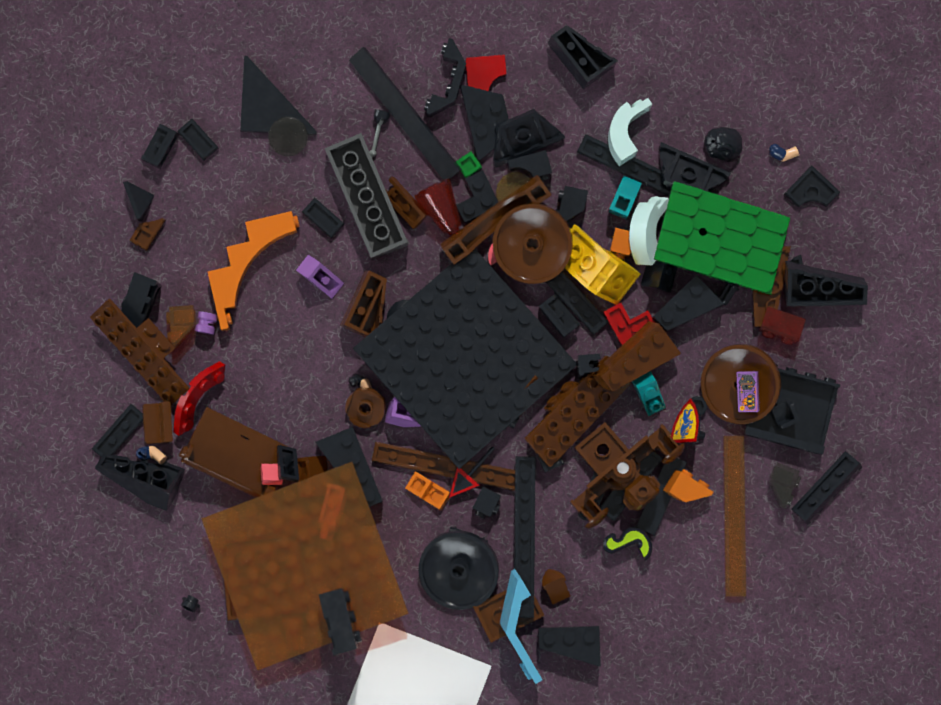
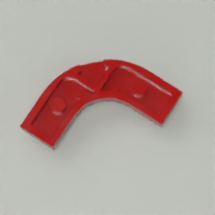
M219 361L201 371L189 383L191 387L185 396L181 395L175 410L173 428L175 434L180 436L193 428L196 405L207 390L224 381L225 364Z

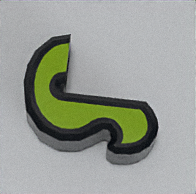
M633 527L624 530L618 539H616L615 533L607 535L603 540V549L613 554L636 543L644 561H646L651 556L652 543L644 530Z

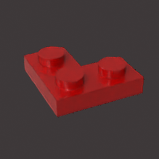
M622 303L603 312L621 346L648 321L654 322L648 310L630 319Z

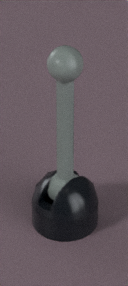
M377 109L374 111L373 116L374 121L377 123L372 150L369 151L371 157H375L377 154L375 150L381 125L388 121L389 112Z

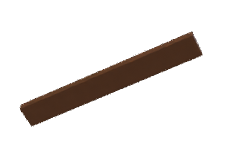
M375 442L372 462L450 478L455 477L457 467L447 456ZM468 461L461 469L468 474L477 462ZM481 464L471 476L479 484L515 491V470Z

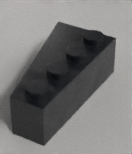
M785 261L784 300L787 306L867 305L868 285L864 278Z
M353 427L315 442L364 509L383 502Z

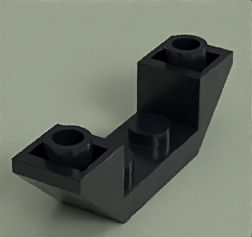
M451 38L448 39V43L443 44L441 54L444 55V61L458 64L453 66L450 77L453 78L452 85L448 84L445 96H448V98L432 94L431 99L426 100L424 110L427 111V117H432L455 105L466 69V62Z

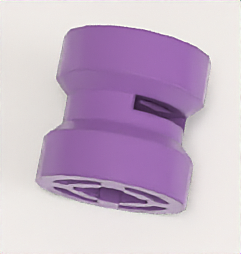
M199 311L197 317L199 322L195 326V331L214 335V323L217 321L218 315Z

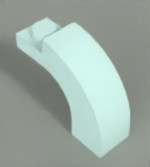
M648 98L644 101L641 99L636 101L632 108L626 102L613 117L608 131V145L614 160L619 166L637 154L638 150L628 135V125L651 109L652 103Z
M655 196L651 197L647 203L640 202L633 213L629 240L635 264L653 265L656 261L654 260L658 244L656 227L659 218L667 209L668 197Z

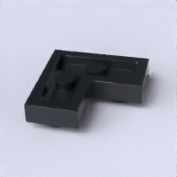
M483 170L465 178L473 197L456 205L464 223L479 217L498 203Z

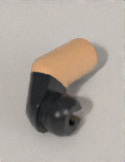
M359 374L349 377L348 382L350 386L372 389L370 381Z

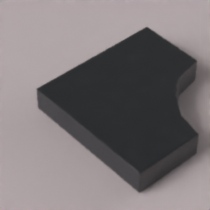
M811 165L784 195L798 208L808 202H817L827 207L840 191Z

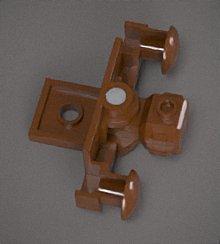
M606 422L575 447V450L598 476L586 485V490L570 501L574 509L579 514L582 513L589 521L585 528H593L606 518L609 511L608 507L601 510L594 501L608 489H624L623 503L629 510L640 511L659 494L660 483L654 476L639 474L640 462L658 448L665 456L661 463H671L682 454L685 443L678 446L671 438V433L663 424L649 437L646 435L630 449L626 447ZM605 445L608 447L609 452L602 456L598 454L597 448Z

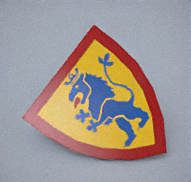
M692 398L682 407L673 425L671 438L677 444L698 442V438L704 439L705 432L700 431V415L697 405Z

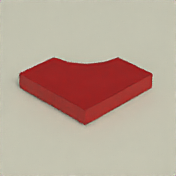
M505 55L466 58L468 86L489 91V88L496 79L506 76Z

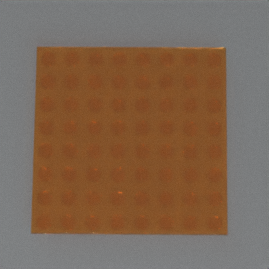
M353 462L202 518L257 670L332 643L331 638L328 636L327 631L329 630L319 599V594L342 587H344L345 591L348 590L351 597V602L349 603L350 610L355 611L357 622L354 623L355 628L360 630V632L409 614Z

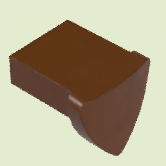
M548 569L543 576L542 587L547 591L552 604L571 597L565 583V576L559 571Z

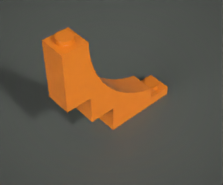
M292 211L245 222L249 242L226 247L231 266L208 271L222 331L231 330L230 325L233 324L230 312L227 313L226 310L237 307L240 285L252 262L274 242L297 233L296 228L300 227L297 215L293 216Z

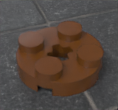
M357 388L350 394L345 404V411L349 416V420L361 428L377 425L382 420L386 411L385 398L374 389ZM366 403L371 410L363 412V408L360 405Z

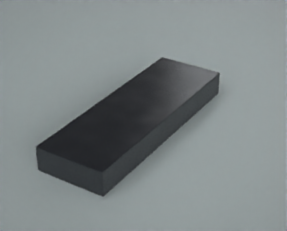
M130 404L93 446L92 450L100 457L103 454L114 455L142 423L143 413L133 404Z

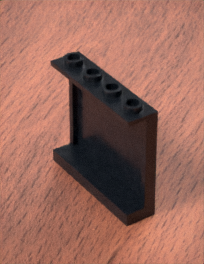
M786 367L785 370L778 368L781 377V392L777 403L786 399L790 400L794 404L800 422L781 429L776 425L770 411L762 419L746 424L743 435L823 455L825 449L824 442L840 384H836V380L831 378L817 379V375L805 372V375L798 374V370Z

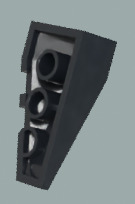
M103 454L95 466L97 471L147 504L165 511L168 510L175 499L185 473L184 468L168 462L154 464L148 463V460L141 459V462L131 461L128 457Z

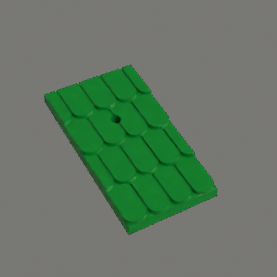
M674 181L654 260L771 295L790 217ZM701 232L707 233L705 236L700 235Z

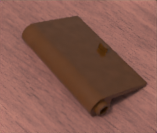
M206 407L187 447L183 446L179 457H181L182 463L268 503L274 494L276 485H262L261 464H278L277 446L286 445Z

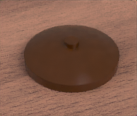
M530 203L513 208L499 221L493 235V251L499 266L510 277L523 283L537 284L555 278L566 267L572 255L573 237L568 223L556 210L546 205Z
M734 344L717 351L707 361L701 375V391L707 406L719 418L734 424H749L762 419L774 408L781 392V377L775 362L763 350L752 345ZM738 371H758L759 412H738Z

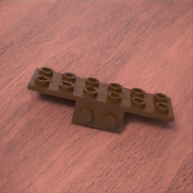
M111 299L105 301L90 316L94 324L100 328L108 340L116 346L164 402H170L172 405L181 395L189 390L187 384L164 360L175 347L149 318L136 328Z
M604 356L593 368L599 367L609 356ZM587 373L579 383L574 381L566 382L562 385L561 391L547 401V405L543 409L548 415L525 437V441L546 465L551 467L631 383L629 382L612 392L603 389L591 373Z

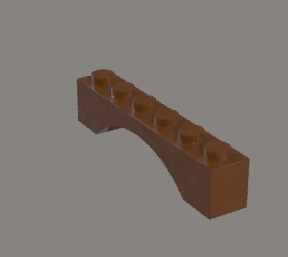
M536 175L440 245L452 263L456 264L495 232L499 221L510 210L524 204H540L549 198L551 193L539 176Z

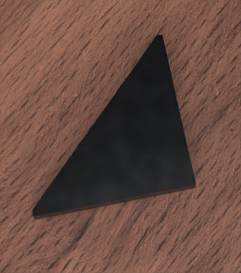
M244 56L240 131L317 135V131L248 56Z

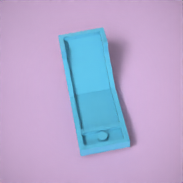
M514 569L510 574L500 625L522 660V663L519 665L528 680L533 679L535 684L542 681V678L515 634L521 603L531 594Z

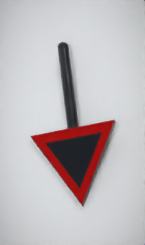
M494 447L487 451L468 474L461 468H457L449 498L480 486L471 476L494 451Z

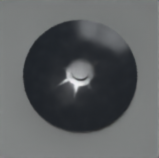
M461 530L449 531L438 535L425 547L419 561V579L425 592L436 603L450 609H470L473 606L476 607L482 604L493 593L499 578V563L492 547L478 535Z

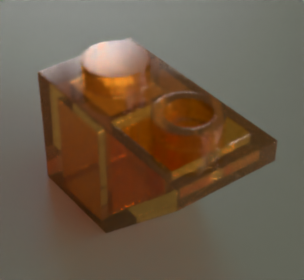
M193 305L169 307V312H166L167 324H170L171 331L167 332V339L175 348H178L195 329L196 313Z

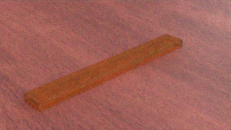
M723 436L725 596H746L744 436Z

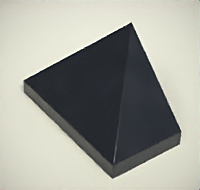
M125 181L123 184L136 219L139 222L143 221L154 195Z
M278 445L279 479L298 482L297 449Z

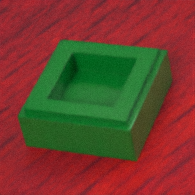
M472 151L456 161L462 169L461 172L465 178L482 169L481 164Z

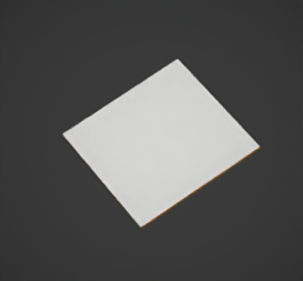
M379 622L347 705H477L491 665Z

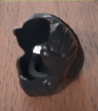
M713 128L707 133L704 146L710 158H718L722 161L730 162L742 153V137L734 128Z

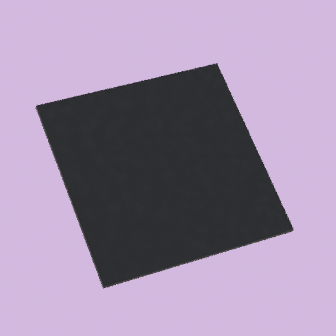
M476 249L456 264L451 263L353 348L458 469L578 365ZM536 375L538 379L534 381L532 384H530L528 387H526L528 383L532 380V378Z

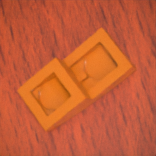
M416 471L405 489L441 511L450 495L449 491Z

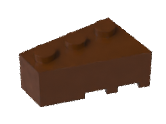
M369 270L364 271L340 326L366 337L382 323L386 278Z

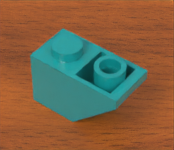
M623 176L608 212L626 220L642 183Z
M651 371L632 381L648 416L666 408L657 381Z

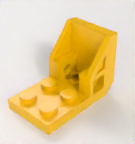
M574 224L570 229L573 237V250L565 269L589 291L617 305L639 277L640 273L612 252L602 248L579 226Z

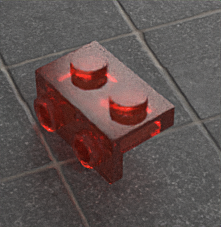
M767 307L759 332H762V336L773 339L777 337L782 339V343L793 345V343L799 342L806 319Z

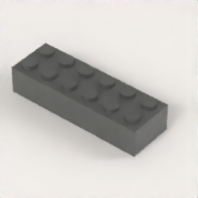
M362 133L325 148L371 259L375 260L408 246L405 234Z

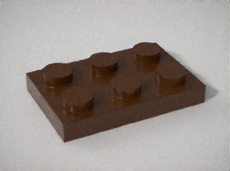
M507 590L488 598L476 607L473 606L490 642L506 635L500 625V619ZM535 595L534 618H518L516 630L545 616Z

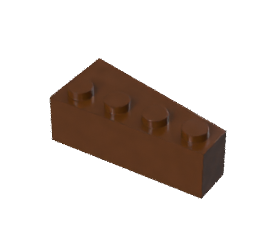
M648 321L598 367L599 370L597 372H592L591 374L603 389L613 392L677 357L681 352L660 324Z

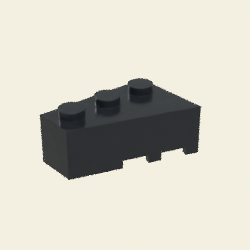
M567 25L553 34L548 41V45L583 90L614 68L618 62L617 59L611 58L601 48L595 47L585 37Z
M134 272L127 295L122 301L121 311L137 328L149 318L161 284L154 279Z
M696 275L652 318L655 323L660 324L665 332H668L722 307L724 303Z
M344 587L319 594L324 619L329 630L327 631L328 636L331 638L334 648L332 649L333 656L359 648L360 642L363 640L360 630L355 628L354 623L357 622L355 611L350 610L349 603L351 602L349 591H345Z
M599 626L538 627L539 649L601 667Z

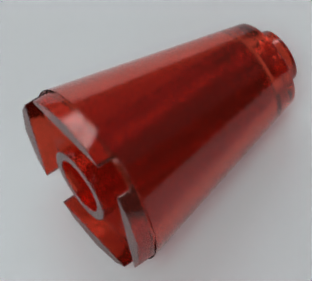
M449 178L444 179L439 184L437 182L418 192L419 194L414 195L416 201L444 234L448 232L449 235H452L460 230L459 226L462 224Z

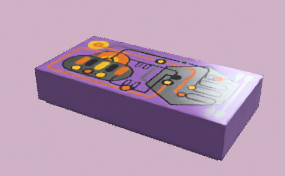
M758 371L737 372L738 412L760 411Z

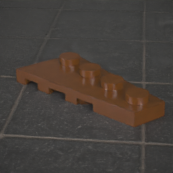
M783 246L771 295L752 290L754 327L775 326L784 283L785 261H788L791 246Z

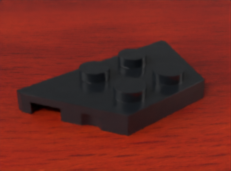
M462 85L460 89L477 160H481L495 148L497 124L509 119L504 96Z
M532 109L497 124L493 164L495 168L508 163V160L525 156L565 139V136L540 113Z
M661 142L658 148L663 184L671 188L675 181L711 192L725 182L731 174Z

